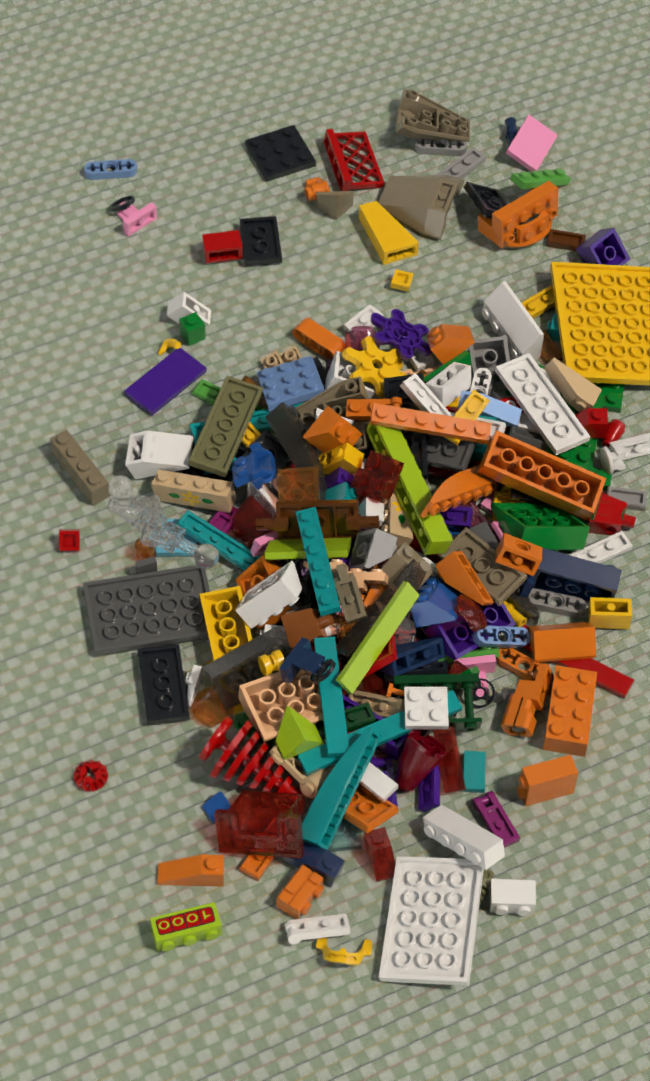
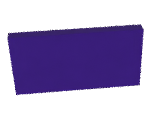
M182 348L174 350L124 390L128 398L153 416L205 374L207 368Z

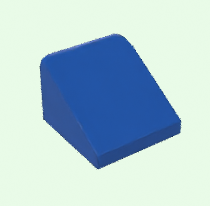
M222 791L216 793L202 806L213 824L232 814V806Z

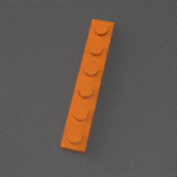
M373 403L370 424L482 444H488L490 441L491 423Z

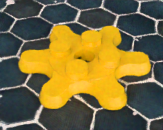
M367 336L361 341L363 351H357L348 347L343 350L342 357L346 361L353 363L356 367V371L349 375V379L361 376L363 382L371 383L374 386L375 393L379 397L385 398L384 378L407 374L395 367V363H398L401 359L397 349L384 352L378 349L372 337ZM377 363V366H378L380 369L375 368V367L373 366V364Z

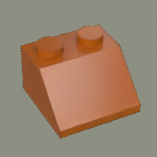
M441 324L438 327H433L427 335L430 350L443 365L475 343L469 326Z
M327 406L304 434L303 438L322 453H325L344 443L354 446L363 434Z

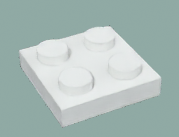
M404 687L405 729H448L447 687Z

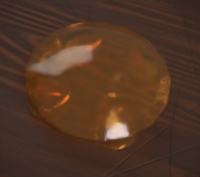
M208 687L200 691L194 698L192 712L200 723L205 724L209 728H214L234 712L233 699L224 688Z

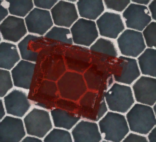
M243 790L228 810L217 809L214 813L219 853L302 859L304 856L301 819L305 809L304 794Z

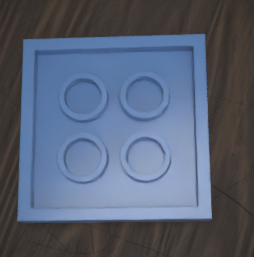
M312 356L303 357L275 367L265 368L257 372L269 412L307 401L325 391Z

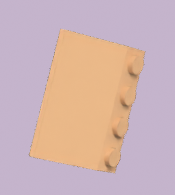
M300 670L290 684L283 681L280 672H276L239 685L238 698L247 717L264 742L277 737L287 705L313 724L323 721L319 683L314 684L310 680L311 673Z

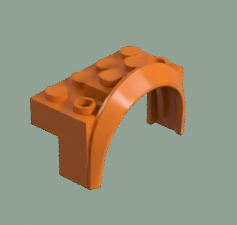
M547 181L537 188L529 189L530 192L492 213V220L479 214L478 231L500 248L505 246L524 247L542 240L551 230L552 219L558 216L559 188L550 181ZM540 213V215L534 220L519 225L522 222H526L530 217L534 216L535 214Z

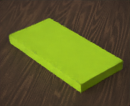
M324 538L328 558L348 557L351 548V538ZM302 539L270 540L265 551V559H307Z

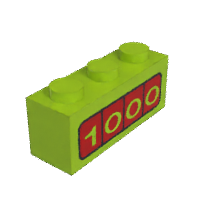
M215 902L150 918V928L157 951H170L177 946H190L197 941L204 939L214 940L222 935V924Z

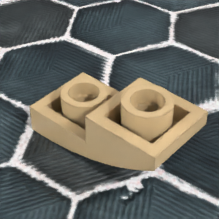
M295 345L280 354L276 350L260 359L264 368H271L283 363L299 360L303 357Z

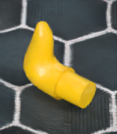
M165 339L158 355H162L170 347L179 349L181 343L176 339Z

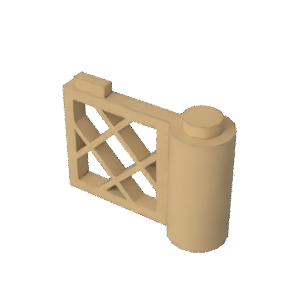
M277 745L273 747L269 752L272 754L270 757L279 766L282 765L300 783V790L303 795L308 798H315L336 764L307 776L304 769V773L301 774L295 768V765L302 766L299 759L291 757L284 760L282 754L278 751Z

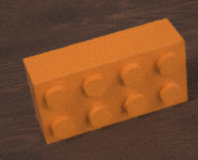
M555 666L543 750L585 757L589 740L597 672Z

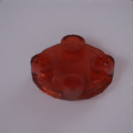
M466 595L458 596L457 605L454 607L455 613L460 617H464L470 629L474 632L486 628L487 618L479 604Z

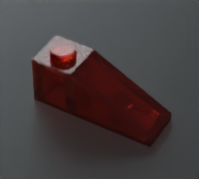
M455 727L433 730L434 738L446 748L444 752H447L445 758L439 763L444 793L448 794L466 790Z

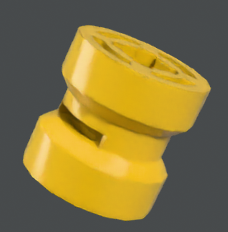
M279 649L272 651L270 655L263 654L258 656V664L264 676L271 675L276 670L280 672L279 667L285 660Z

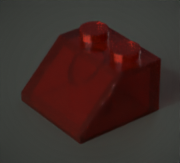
M252 495L248 496L232 518L233 534L235 537L240 538L250 550L254 539L274 531H256V518L273 517Z

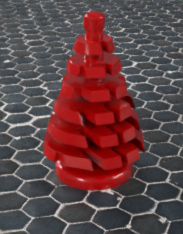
M227 716L211 736L198 757L200 760L206 761L216 749L224 752L209 776L216 778L230 759L233 758L235 760L222 780L229 782L243 765L246 768L235 784L242 786L253 772L256 774V777L250 784V789L255 790L261 781L265 780L268 783L262 790L263 793L268 794L275 787L278 790L275 794L276 797L281 798L286 794L292 801H299L302 797V792L298 788L291 786L293 779L290 775L286 780L281 778L285 770L282 765L274 773L270 770L275 762L271 757L268 758L264 765L260 763L269 748L265 742L253 757L249 755L261 737L257 731L242 750L239 748L253 726L249 720L243 725L232 742L226 738V734L233 724L232 718Z

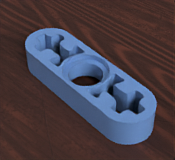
M132 159L88 162L84 166L85 177L90 180L133 177L137 174V163ZM109 167L115 168V170L112 172H109L106 169Z
M481 626L473 632V641L480 647L522 648L531 640L529 631L523 627ZM498 632H502L505 635V642L499 640ZM519 634L520 637H523V640L521 641V638H512Z

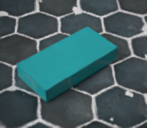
M464 750L463 792H485L486 752Z

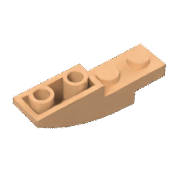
M339 559L330 560L334 582H336L335 578L339 577L336 566L343 564V561ZM304 561L303 566L309 570L308 562ZM351 568L348 571L349 573H354L360 592H367L368 584L388 585L389 577L381 569H371L370 572H362V569Z

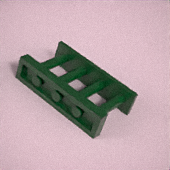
M479 673L394 676L393 688L403 691L404 687H447V692L453 689H462L464 691L466 718H453V715L448 716V729L417 730L464 729L471 732L480 729L482 718H474L472 693L474 689L478 688Z

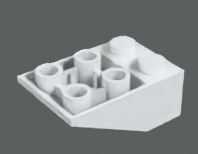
M156 431L130 434L125 466L135 479L155 476L158 469L171 472L190 469L188 461L192 454L194 437Z

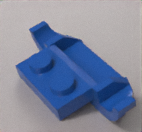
M257 441L249 445L252 451L250 455L241 456L232 462L233 482L236 487L252 481L254 487L259 490L263 485L277 478L273 454L269 450L264 449Z

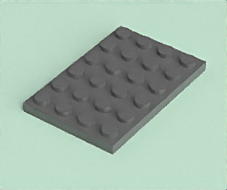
M204 564L83 583L95 656L209 638L200 599L201 593L210 592Z

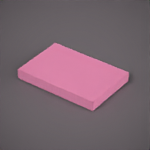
M528 115L505 153L531 172L537 171L558 135L531 115Z

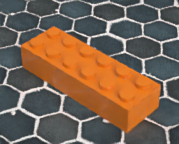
M496 431L490 438L477 472L584 520H588L594 514L606 478L499 431Z

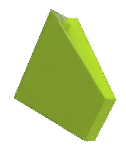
M287 705L275 741L284 760L324 744L316 726Z

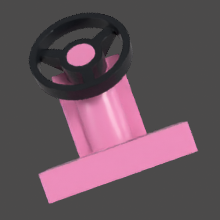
M126 196L113 202L110 208L112 211H119L117 215L123 220V231L129 237L157 219V207L153 203L138 210L132 205L135 202L134 196Z
M495 654L454 660L453 674H461L475 666L480 671L478 688L472 691L473 700L475 698L483 699L484 697L490 700L484 705L473 704V706L483 708L491 704L495 697V689L492 683L486 679L485 673L495 672ZM488 684L492 688V696L489 695Z

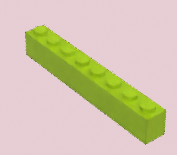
M369 423L366 431L424 555L446 553L453 542L452 535L449 533L440 512L425 518L420 516L432 495L401 430Z

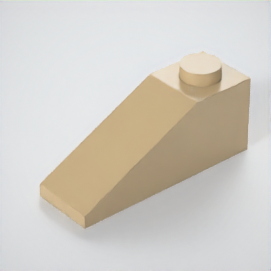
M553 358L545 366L544 370L569 405L579 412L594 406L602 389L556 358Z

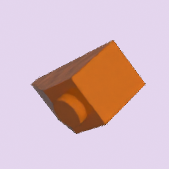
M453 551L435 565L438 570V576L448 585L482 606L494 603L462 551Z
M201 854L158 863L157 885L224 887V855Z

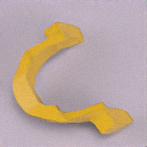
M327 937L317 939L316 948L322 950L323 959L330 963L354 966L360 965L365 956H371L372 941L365 939L361 950L356 953H348L345 948H341L339 951L331 950L327 946Z

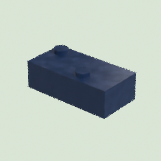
M542 548V561L535 573V585L533 588L579 597L586 603H589L590 597L614 598L618 590L622 570L613 565H603Z

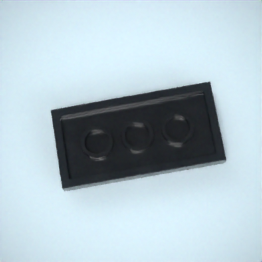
M179 644L138 649L147 725L190 720Z

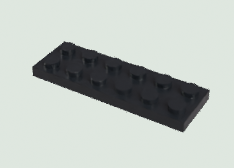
M416 373L418 377L424 382L423 373ZM413 374L384 378L385 399L399 397L402 399L401 408L421 411L400 387L402 382ZM400 429L419 470L422 472L423 478L429 479L427 434Z

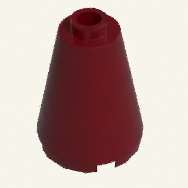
M412 730L407 735L394 779L398 784V789L403 792L413 791L447 755V752H444L446 748L443 744L428 734L426 737L421 736V731Z

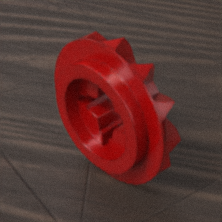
M92 759L87 762L82 761L75 768L73 774L75 784L80 789L89 792L101 789L108 780L106 766L101 764L100 761L96 762ZM87 770L94 773L95 780L90 776L86 777Z

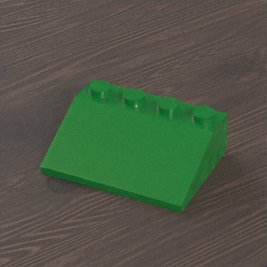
M491 503L490 507L503 533L556 552L559 550L573 552L575 549H584L590 527L564 510L540 503Z

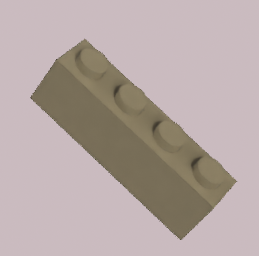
M66 429L51 437V452L89 502L94 506L109 498L108 481L69 431Z

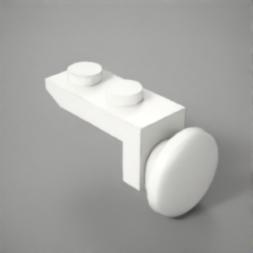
M650 433L610 442V451L606 446L600 449L602 468L608 475H613L616 469L618 471L626 469V465L622 460L650 454Z

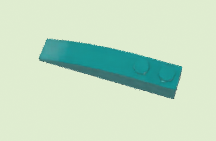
M369 726L340 758L325 779L312 804L309 806L303 823L299 826L296 837L301 841L328 850L382 737L374 727Z

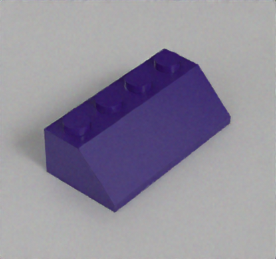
M473 601L463 607L456 621L434 624L424 631L429 639L442 637L445 655L457 660L479 647L473 641V632L479 627H512L516 623L504 603L500 606L495 602L492 605L482 606Z

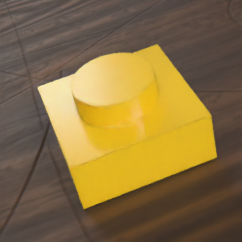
M396 269L390 288L409 292L414 273Z

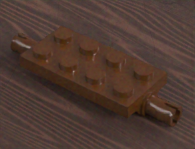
M358 499L276 501V516L274 518H256V531L274 530L278 534V540L302 539L296 512L315 506L323 538H351V541H356L357 534L361 531V528L379 529L380 527L379 515L361 516L359 514Z

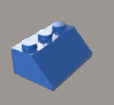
M428 578L417 591L420 596L411 607L416 628L456 621L469 597L445 583L441 578Z

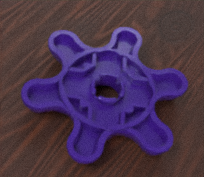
M398 309L391 311V318H385L379 313L371 314V323L381 330V332H376L375 342L377 344H389L397 348L399 356L403 360L411 359L414 355L413 351H417L424 356H429L433 353L430 350L429 344L421 338L429 332L425 325L410 324L405 320L404 313Z

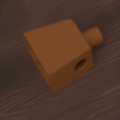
M313 608L280 615L291 651L302 637L308 639L311 646H314V638L327 637L325 628L334 624L331 614L321 616L319 611Z

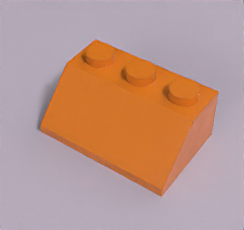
M262 555L235 580L238 586L241 587L243 597L249 589L282 568L280 561L266 560L265 555ZM297 601L292 606L286 605L277 616L271 615L265 624L273 625L282 622L280 615L301 608L299 602ZM263 624L262 626L256 625V627L263 628L265 627V624Z

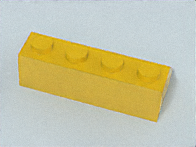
M240 586L200 594L215 666L235 672L258 668L250 627L235 611L243 598Z

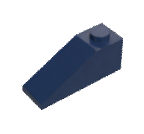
M436 637L396 645L397 660L384 666L380 671L391 676H398L445 658L443 638Z
M285 836L275 852L276 856L298 869L301 865H304L311 869L312 872L319 874L324 879L323 883L329 887L333 886L345 863V860L324 848L289 836Z

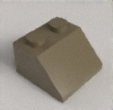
M405 541L396 549L392 557L388 558L379 568L388 575V585L384 586L393 595L403 581L409 582L417 591L435 570Z

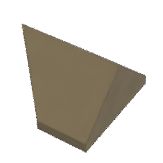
M353 191L317 192L316 206L337 220L353 206L354 193Z

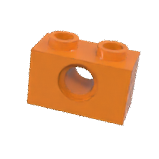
M504 533L496 549L495 562L534 576L542 561L543 547Z

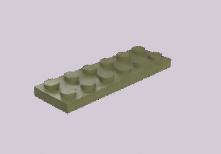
M226 376L189 458V466L226 478L261 398L263 387Z

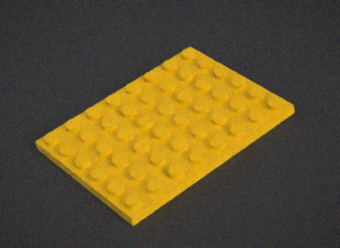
M551 262L550 271L563 363L591 383L650 385V267Z

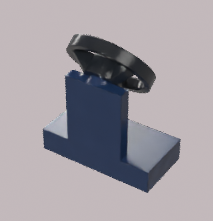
M302 637L279 667L283 681L289 684L300 670L311 673L310 680L314 684H318L333 672L336 663L332 659L325 660V656L313 652L310 641Z

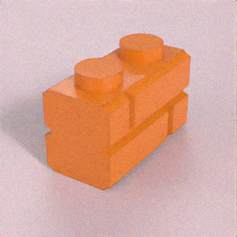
M301 865L277 896V908L285 913L287 912L288 915L295 919H299L302 914L307 915L312 907V900L314 898L318 899L324 891L323 877L312 872L306 866Z

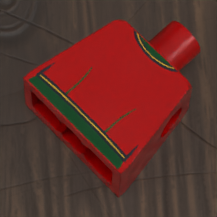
M601 492L595 512L589 519L588 526L590 529L588 533L614 535L620 532L622 526L634 528L636 517L625 514L626 502Z

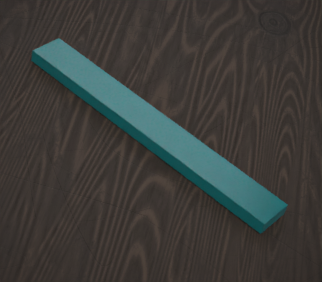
M453 690L447 692L448 716L462 711L463 707ZM401 711L348 733L349 748L369 726L374 727L382 736L377 746L417 729H405V712ZM326 743L298 754V759L307 776L336 764L342 757H328Z

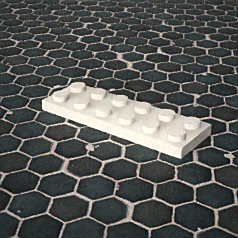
M530 353L496 366L495 372L555 455L590 440V435Z

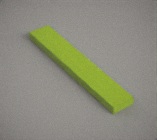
M402 582L337 677L336 681L347 693H354L420 596L409 582Z

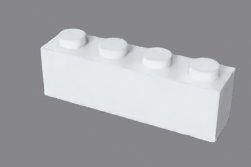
M440 805L423 817L425 835L485 870L505 857L503 839L443 805Z

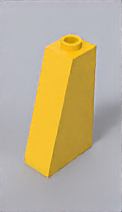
M377 201L359 205V220L383 265L418 255V240Z

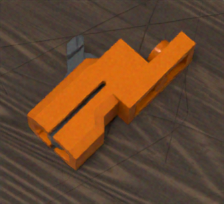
M540 663L539 670L535 672L534 681L519 679L514 693L509 694L506 688L501 691V696L507 705L501 727L506 734L532 737L537 723L534 717L535 711H543L554 676L549 664Z

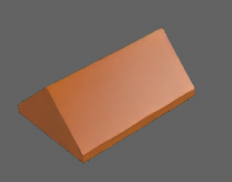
M589 622L527 626V630L531 635L530 645L534 663L596 658L595 626Z

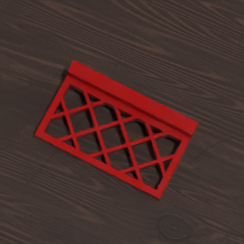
M326 129L323 144L340 191L384 187L385 182L366 131L334 133L333 129ZM362 138L363 143L361 144L354 139ZM338 139H343L347 141V143L344 145L341 142H339ZM352 144L357 147V150L355 151L348 146ZM363 150L368 153L367 157L360 154L359 151ZM346 151L350 153L351 156L347 157L342 152ZM357 157L360 160H362V162L358 163L354 161L353 158ZM365 163H368L369 165L373 166V168L369 169L363 165ZM351 164L354 167H356V169L352 170L348 168L347 165ZM359 170H362L363 172L367 173V175L364 177L363 175L357 172ZM372 176L376 178L378 181H372L368 178ZM355 177L361 180V182L353 183L352 178Z

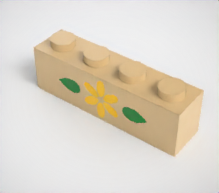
M158 469L152 482L155 500L230 513L236 500L234 483L229 481Z
M388 478V480H384L382 486L384 496L381 503H384V522L381 530L398 537L396 542L398 548L404 541L410 545L413 540V530Z

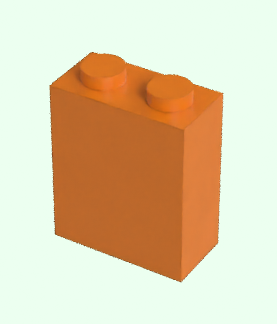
M567 755L522 767L521 776L518 778L519 786L516 790L519 799H523L525 806L574 793L578 770L572 756Z

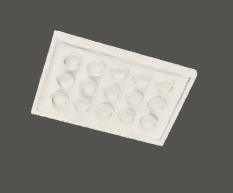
M397 856L379 971L380 981L469 986L484 872L482 867L475 865L468 859Z

